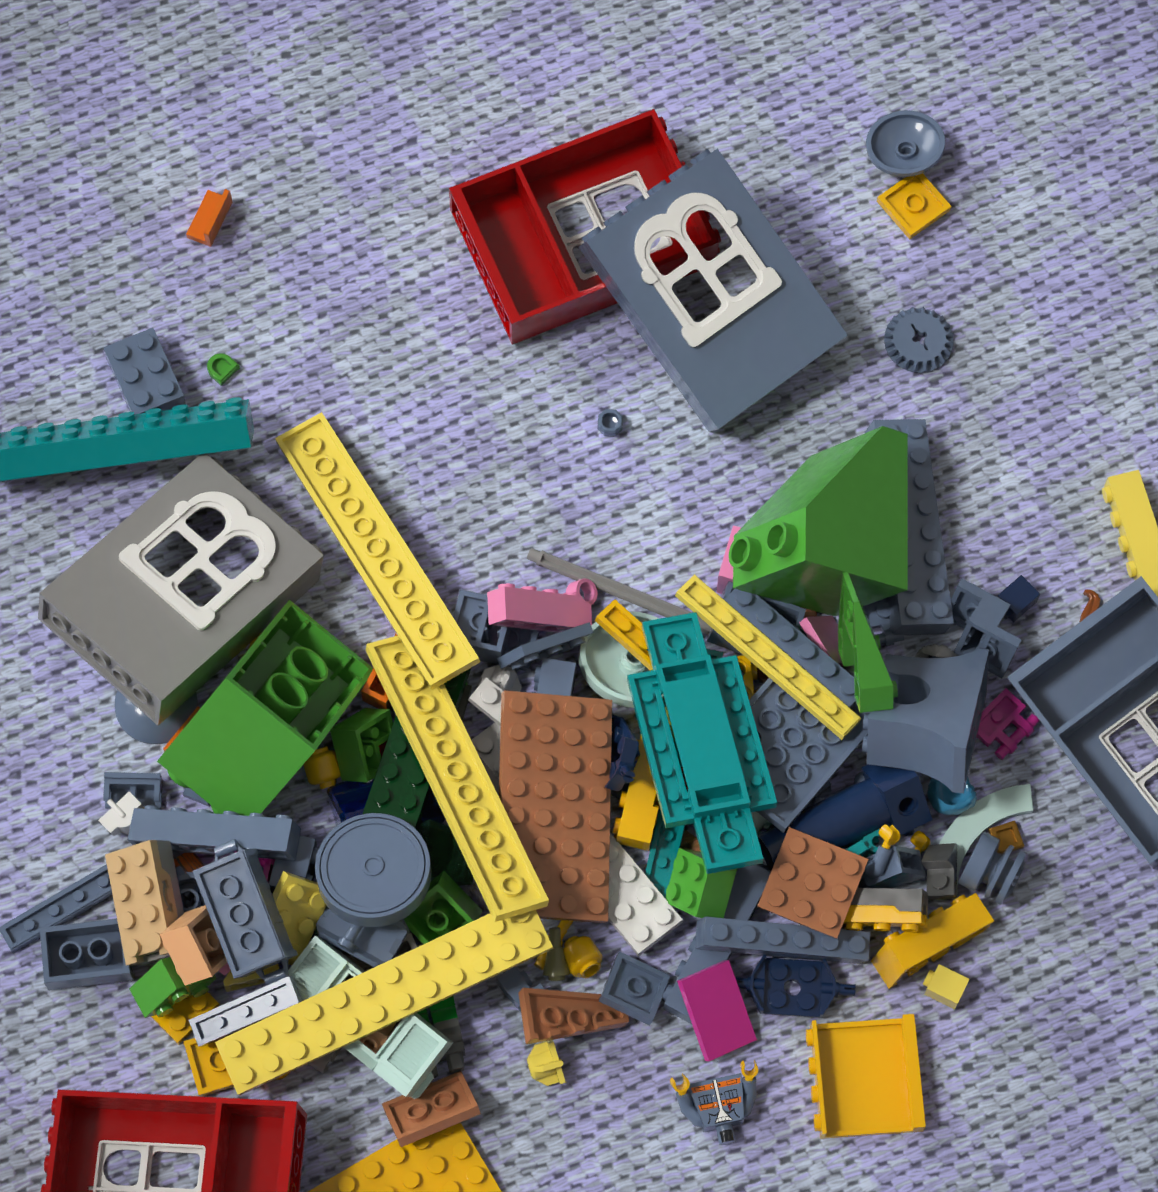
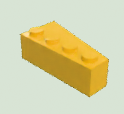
M671 729L673 741H675L673 729ZM640 736V740H638L640 756L633 771L635 777L629 783L628 792L622 791L619 807L624 809L622 817H616L613 834H617L616 842H619L621 845L649 851L660 805L642 736Z
M976 893L967 898L963 894L950 903L951 907L945 910L943 907H939L928 915L927 927H919L917 932L905 931L902 934L896 931L883 940L885 944L871 962L889 989L897 985V982L905 973L910 977L918 972L919 969L929 962L927 959L930 958L932 962H935L951 950L950 946L956 949L990 927L994 919Z

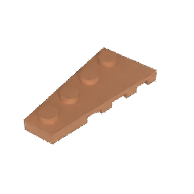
M522 988L518 992L526 1044L621 1028L629 1023L628 1015L599 1002L601 994Z

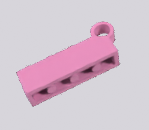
M586 578L571 582L563 594L558 593L557 589L537 591V587L534 586L515 588V584H500L498 589L487 592L489 625L554 633L589 622L592 625L591 605L597 600V588L591 580ZM580 588L584 593V599L580 595Z

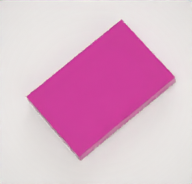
M723 960L677 981L705 1061H712L757 1040L729 960Z

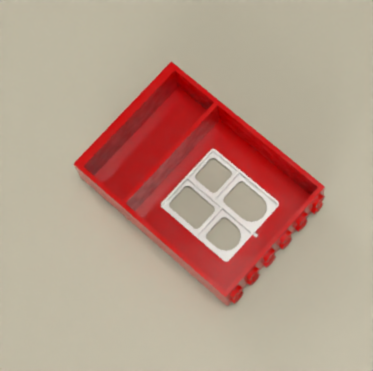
M655 109L449 188L452 216L512 345L617 304V301L596 271L589 274H584L581 271L572 250L574 247L583 244L582 237L598 226L601 230L606 228L603 223L605 221L594 201L596 195L619 186L631 185L639 189L646 199L649 197L648 190L663 180L669 183L671 180L668 176L685 165L683 160L679 161L676 143L673 138H668L666 123L662 116L658 117ZM581 202L585 205L594 227L575 236L567 237L555 213L560 209ZM696 211L688 217L686 232L703 258L710 261L720 253L719 243L721 242V237L717 228H712L708 221L710 220L709 212ZM669 236L660 237L657 246L650 249L651 260L662 275H668L688 259V255L680 243ZM692 270L691 272H689V273H688L687 275H685L684 277H686V276H688V275H691V274H694V273L699 272V271H698V270Z
M60 1089L57 1091V1098H54L52 1101L51 1111L52 1115H54L53 1127L50 1126L48 1131V1143L51 1146L50 1154L46 1155L44 1161V1171L47 1173L46 1184H43L41 1187V1192H300L307 1113L297 1101ZM120 1150H132L141 1153L139 1177L136 1185H116L107 1180L104 1174V1164L112 1153ZM157 1152L198 1154L200 1156L197 1186L194 1189L151 1186L150 1178L153 1155Z

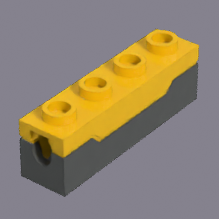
M857 888L842 926H846V930L862 931L863 926H873L875 931H890L891 927H901L902 931L917 932L919 927H927L928 893L923 889Z

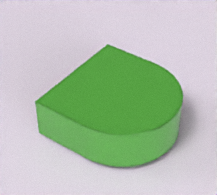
M222 353L213 355L207 363L210 377L220 386L240 369V366L230 356Z

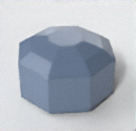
M605 409L598 415L597 429L604 436L615 437L622 431L623 416L617 410Z

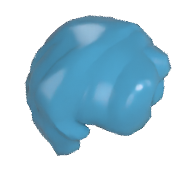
M968 777L964 794L952 792L940 781L934 778L930 779L927 796L932 807L938 813L958 815L974 807L977 800L975 788L970 784Z

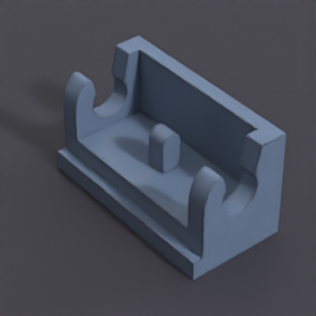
M104 772L103 801H105V809H111V806L107 803L109 799L117 803L129 791L144 807L151 805L161 809L163 788L161 773Z

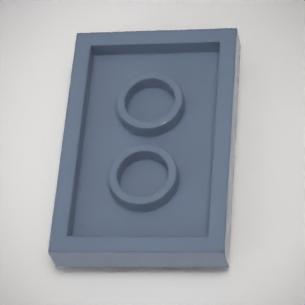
M589 622L521 645L497 658L500 669L511 666L512 670L528 665L531 661L539 662L543 658L551 657L550 655L558 653L559 655L568 652L573 647L585 643L584 637L594 632Z

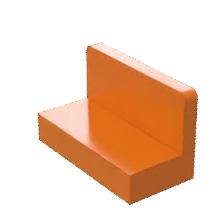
M225 189L222 195L207 190L186 233L187 238L209 247L212 246L233 203L230 190Z

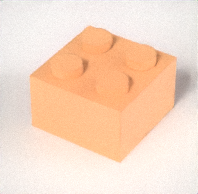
M206 905L185 912L160 934L163 946L168 951L175 965L176 972L181 977L184 985L212 977L227 963Z

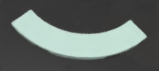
M1030 784L1004 788L976 801L974 807L962 812L948 828L939 844H957V885L964 856L974 841L986 829L1007 818L1033 812Z

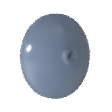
M897 111L883 116L873 124L867 134L866 150L871 162L881 171L899 177L916 176L927 172L940 161L945 150V135L941 126L930 116L917 111Z
M118 690L115 696L114 707L120 726L130 737L146 744H164L170 741L198 707V700L195 692L159 726Z

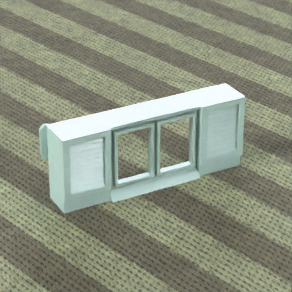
M314 936L288 970L289 976H293L302 1001L344 982L349 974L355 977L365 972L331 943L319 936ZM418 1013L402 1019L377 1053L373 1052L360 1040L344 1048L402 1095L417 1099L432 1082L434 1076L431 1071L454 1042Z

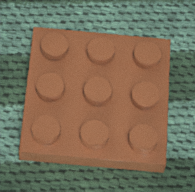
M789 827L757 907L837 939L869 859Z

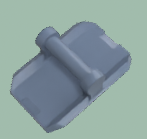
M328 907L316 923L319 937L372 967L393 959L409 933V928L404 919L382 927H363L344 921Z

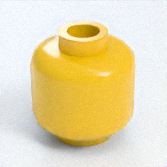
M328 746L316 749L303 764L309 784H319L320 789L336 785L335 779L341 777L335 750H329Z
M573 936L564 943L563 951L566 963L574 977L590 978L600 970L603 956L590 937Z

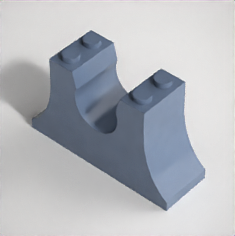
M978 648L964 655L947 658H918L886 654L884 662L891 681L895 680L897 683L898 697L893 698V709L872 711L864 715L863 730H868V736H864L862 752L867 753V764L901 768L922 773L940 781L952 792L964 794L987 695L989 650Z

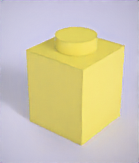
M938 964L936 971L929 970L923 982V985L927 986L924 995L955 1009L969 982V978Z

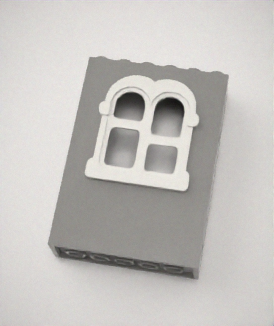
M200 454L39 593L38 619L159 726L249 645L255 637L259 636L288 600L295 603L319 581L324 555L317 545L310 544L304 539L296 527L289 526L275 509H270L266 506L257 493L250 492L244 487L236 475L229 474L216 458L210 457L208 454ZM202 508L218 510L225 517L226 521L223 531L209 542L202 539L186 524V520ZM178 532L197 548L198 553L172 576L165 577L145 560V556L171 533ZM234 537H248L258 546V557L236 578L229 579L209 561V558ZM197 569L204 571L221 587V591L202 607L197 606L178 589V585Z

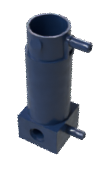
M867 764L861 767L864 781L804 809L789 827L844 849L859 842L864 836L878 829L880 830L883 825H888L889 827L893 825L900 835L911 836L915 832V828L932 821V816L919 776L915 771ZM773 827L757 835L763 858L770 871H772L788 829L783 833L777 827Z

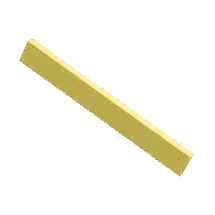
M695 574L676 592L675 597L690 610L696 612L697 616L841 740L860 723L862 719Z

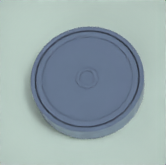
M368 813L351 817L328 833L317 852L315 874L321 897L335 915L354 925L382 927L406 918L422 903L430 887L431 863L426 843L413 826L392 815Z

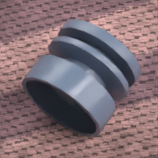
M983 832L958 884L975 891L984 882L987 884L984 897L989 898L993 888L1000 891L995 902L1001 905L1003 900L1012 893L1024 869V859L1027 853L1020 850L1014 861L1009 858L1014 846L1010 845L1003 854L997 852L1000 839Z

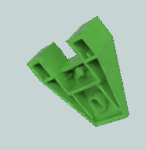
M842 572L838 620V653L843 667L854 665V698L859 712L893 709V698L898 697L897 683L895 680L891 681L880 651L879 635H874L850 575L848 572Z

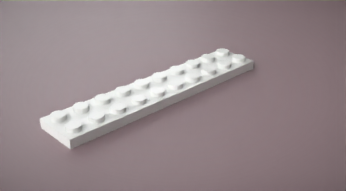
M493 723L471 741L478 755L499 779L501 727L497 723ZM610 833L608 920L639 957L682 924L683 919L668 904L664 896Z

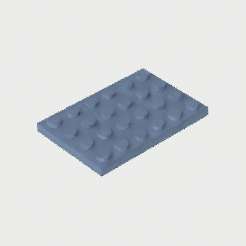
M768 678L751 697L749 702L777 799V808L756 812L784 833L863 742L864 736H868V730H863V720L865 713L870 712L860 713L857 703H855L850 709L862 719L841 740L773 680Z

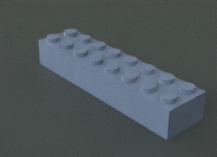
M873 420L865 433L885 426L908 434V590L887 597L893 635L945 634L954 624L926 420Z

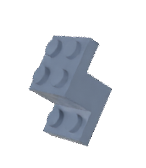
M962 578L951 598L954 624L964 629L954 653L964 655L978 648L988 649V671L1002 679L1022 641L1012 633L1000 628L1010 604Z
M460 589L453 618L480 661L499 665L497 658L521 645L538 640L540 631L489 625L487 595ZM532 661L528 665L518 668V670L529 672Z

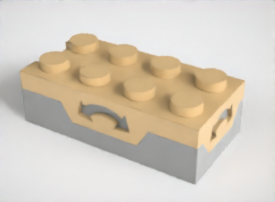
M148 840L105 854L126 966L149 965L158 962L160 959L170 957L168 951L163 946L160 934L184 914L170 841Z

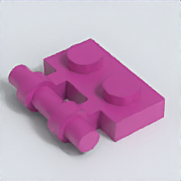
M1007 688L983 710L977 738L987 747L995 740L1001 745L994 752L1001 760L1008 754H1012L1018 748L1017 744L1025 736L1029 737L1034 732V727L1040 722L1034 714H1031L1026 720L1020 715L1026 706ZM1013 723L1017 729L1008 737L1003 731Z

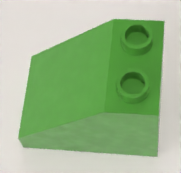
M881 426L811 455L734 535V541L729 549V562L733 567V588L830 616L839 615L842 572L849 573L862 606L907 591L908 434Z
M288 600L157 762L167 769L170 778L176 784L192 789L208 802L215 814H223L224 811H233L243 816H249L250 813L261 814L315 752L366 683L373 667L291 600Z

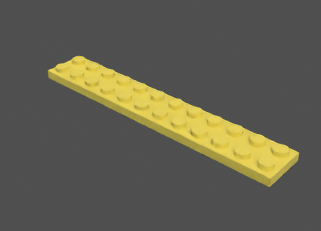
M323 413L317 414L276 437L275 440L430 688L433 690L480 663L474 649Z
M398 636L366 644V653L494 922L547 907L549 899L445 685L442 684L433 690L430 688Z
M536 910L494 922L491 913L220 1039L215 1044L234 1088L240 1096L554 948Z

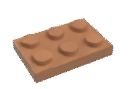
M462 1071L430 1083L417 1099L401 1095L382 1103L384 1112L400 1147L481 1114Z

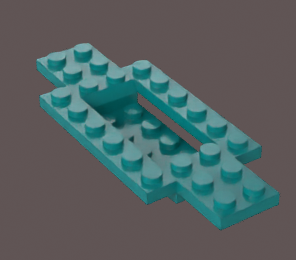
M696 612L642 622V631L653 670L627 675V682L665 828L694 824L707 874L763 864L764 858L751 812L777 808V799L737 655L711 660V656L708 655ZM661 694L664 695L666 707H667V710H668L670 722H671V725H672V729H673L675 741H676V744H677L679 756H680V759H681V763H682L684 775H685L686 782H687V786H688V792H687V790H686L684 778H683V775H682V771H681L679 759H678V756H677L675 744H674V741H673V737H672L670 725H669V722H668V718H667V714H666V710H665V706H664V703H663V699H662V695H661Z

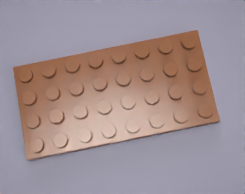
M504 690L501 693L499 798L549 899L547 907L537 909L536 911L540 919L606 923L608 922L611 789L605 788V784L610 780L612 700Z

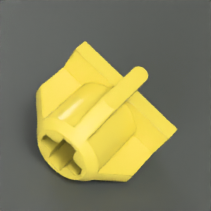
M549 1040L535 1044L526 1059L531 1077L546 1086L558 1082L560 1084L566 1083L561 1068L564 1063L558 1057L554 1041Z

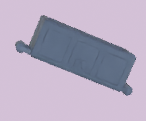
M236 839L215 847V862L194 870L193 874L233 978L246 977L257 973L265 981L266 985L288 977V959L298 954L291 945L283 919L279 914L269 883L265 878L257 854H259L257 848L243 849ZM238 850V852H236V853H234V854H231V855H229V856H227V857H224V858L220 859V857L225 856V855H227V854H230V853H232V852ZM282 962L283 968L266 975L264 974V969Z

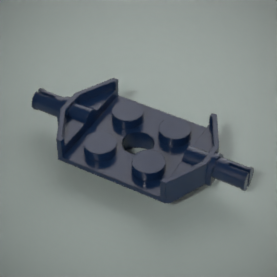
M612 715L610 780L605 784V788L620 791L625 783L634 780L635 774L633 771L640 752L638 740L624 718Z
M763 955L751 977H735L739 989H747V992H750L760 1014L822 1018L834 998H837L838 995L855 996L856 984H839V982H836L826 959L822 961L766 958V955ZM789 981H794L799 984L800 992L794 996L788 995L784 990V985Z

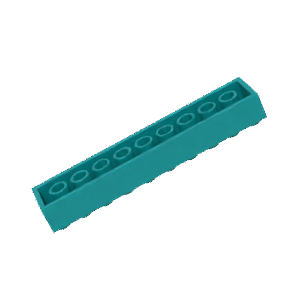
M240 397L226 400L224 403L215 404L214 401H205L200 403L199 406L194 407L177 405L171 410L161 411L160 408H153L142 414L124 412L119 414L118 417L112 418L101 415L93 417L90 421L81 422L80 419H71L60 425L43 423L38 425L37 428L15 427L11 431L0 432V481L251 448L254 424L249 399L242 400Z

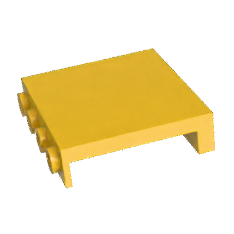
M903 1014L901 1018L824 1024H817L816 1020L811 1022L810 1029H806L807 1047L812 1046L813 1057L808 1058L809 1074H815V1085L811 1086L812 1103H817L818 1114L813 1115L814 1130L820 1131V1139L924 1131L926 1124L914 1014Z

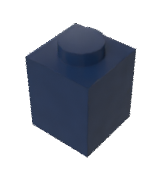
M1020 575L997 596L1010 604L1004 619L1009 618L1014 623L1037 603L1040 593Z

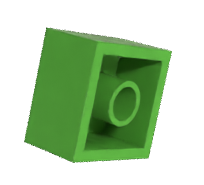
M679 848L677 857L674 860L671 879L666 889L665 899L668 901V904L698 918H724L737 869L707 874L700 851Z
M443 871L430 882V887L424 900L414 912L404 918V921L409 930L425 944L479 919L482 910Z

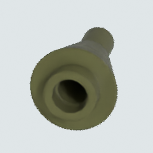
M552 927L549 928V939L554 949L547 951L542 975L548 976L549 981L565 980V975L571 973L566 963L563 946H561L560 928Z

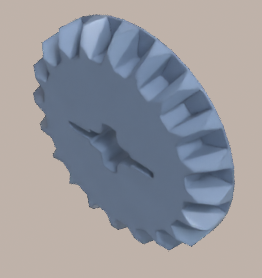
M924 306L922 308L912 307L909 310H902L898 315L893 316L887 325L884 335L885 349L892 361L899 367L916 373L933 371L942 366L950 357L954 345L950 323L944 320L943 315H938L934 310H927ZM915 333H918L919 336H925L924 346L919 341H913Z

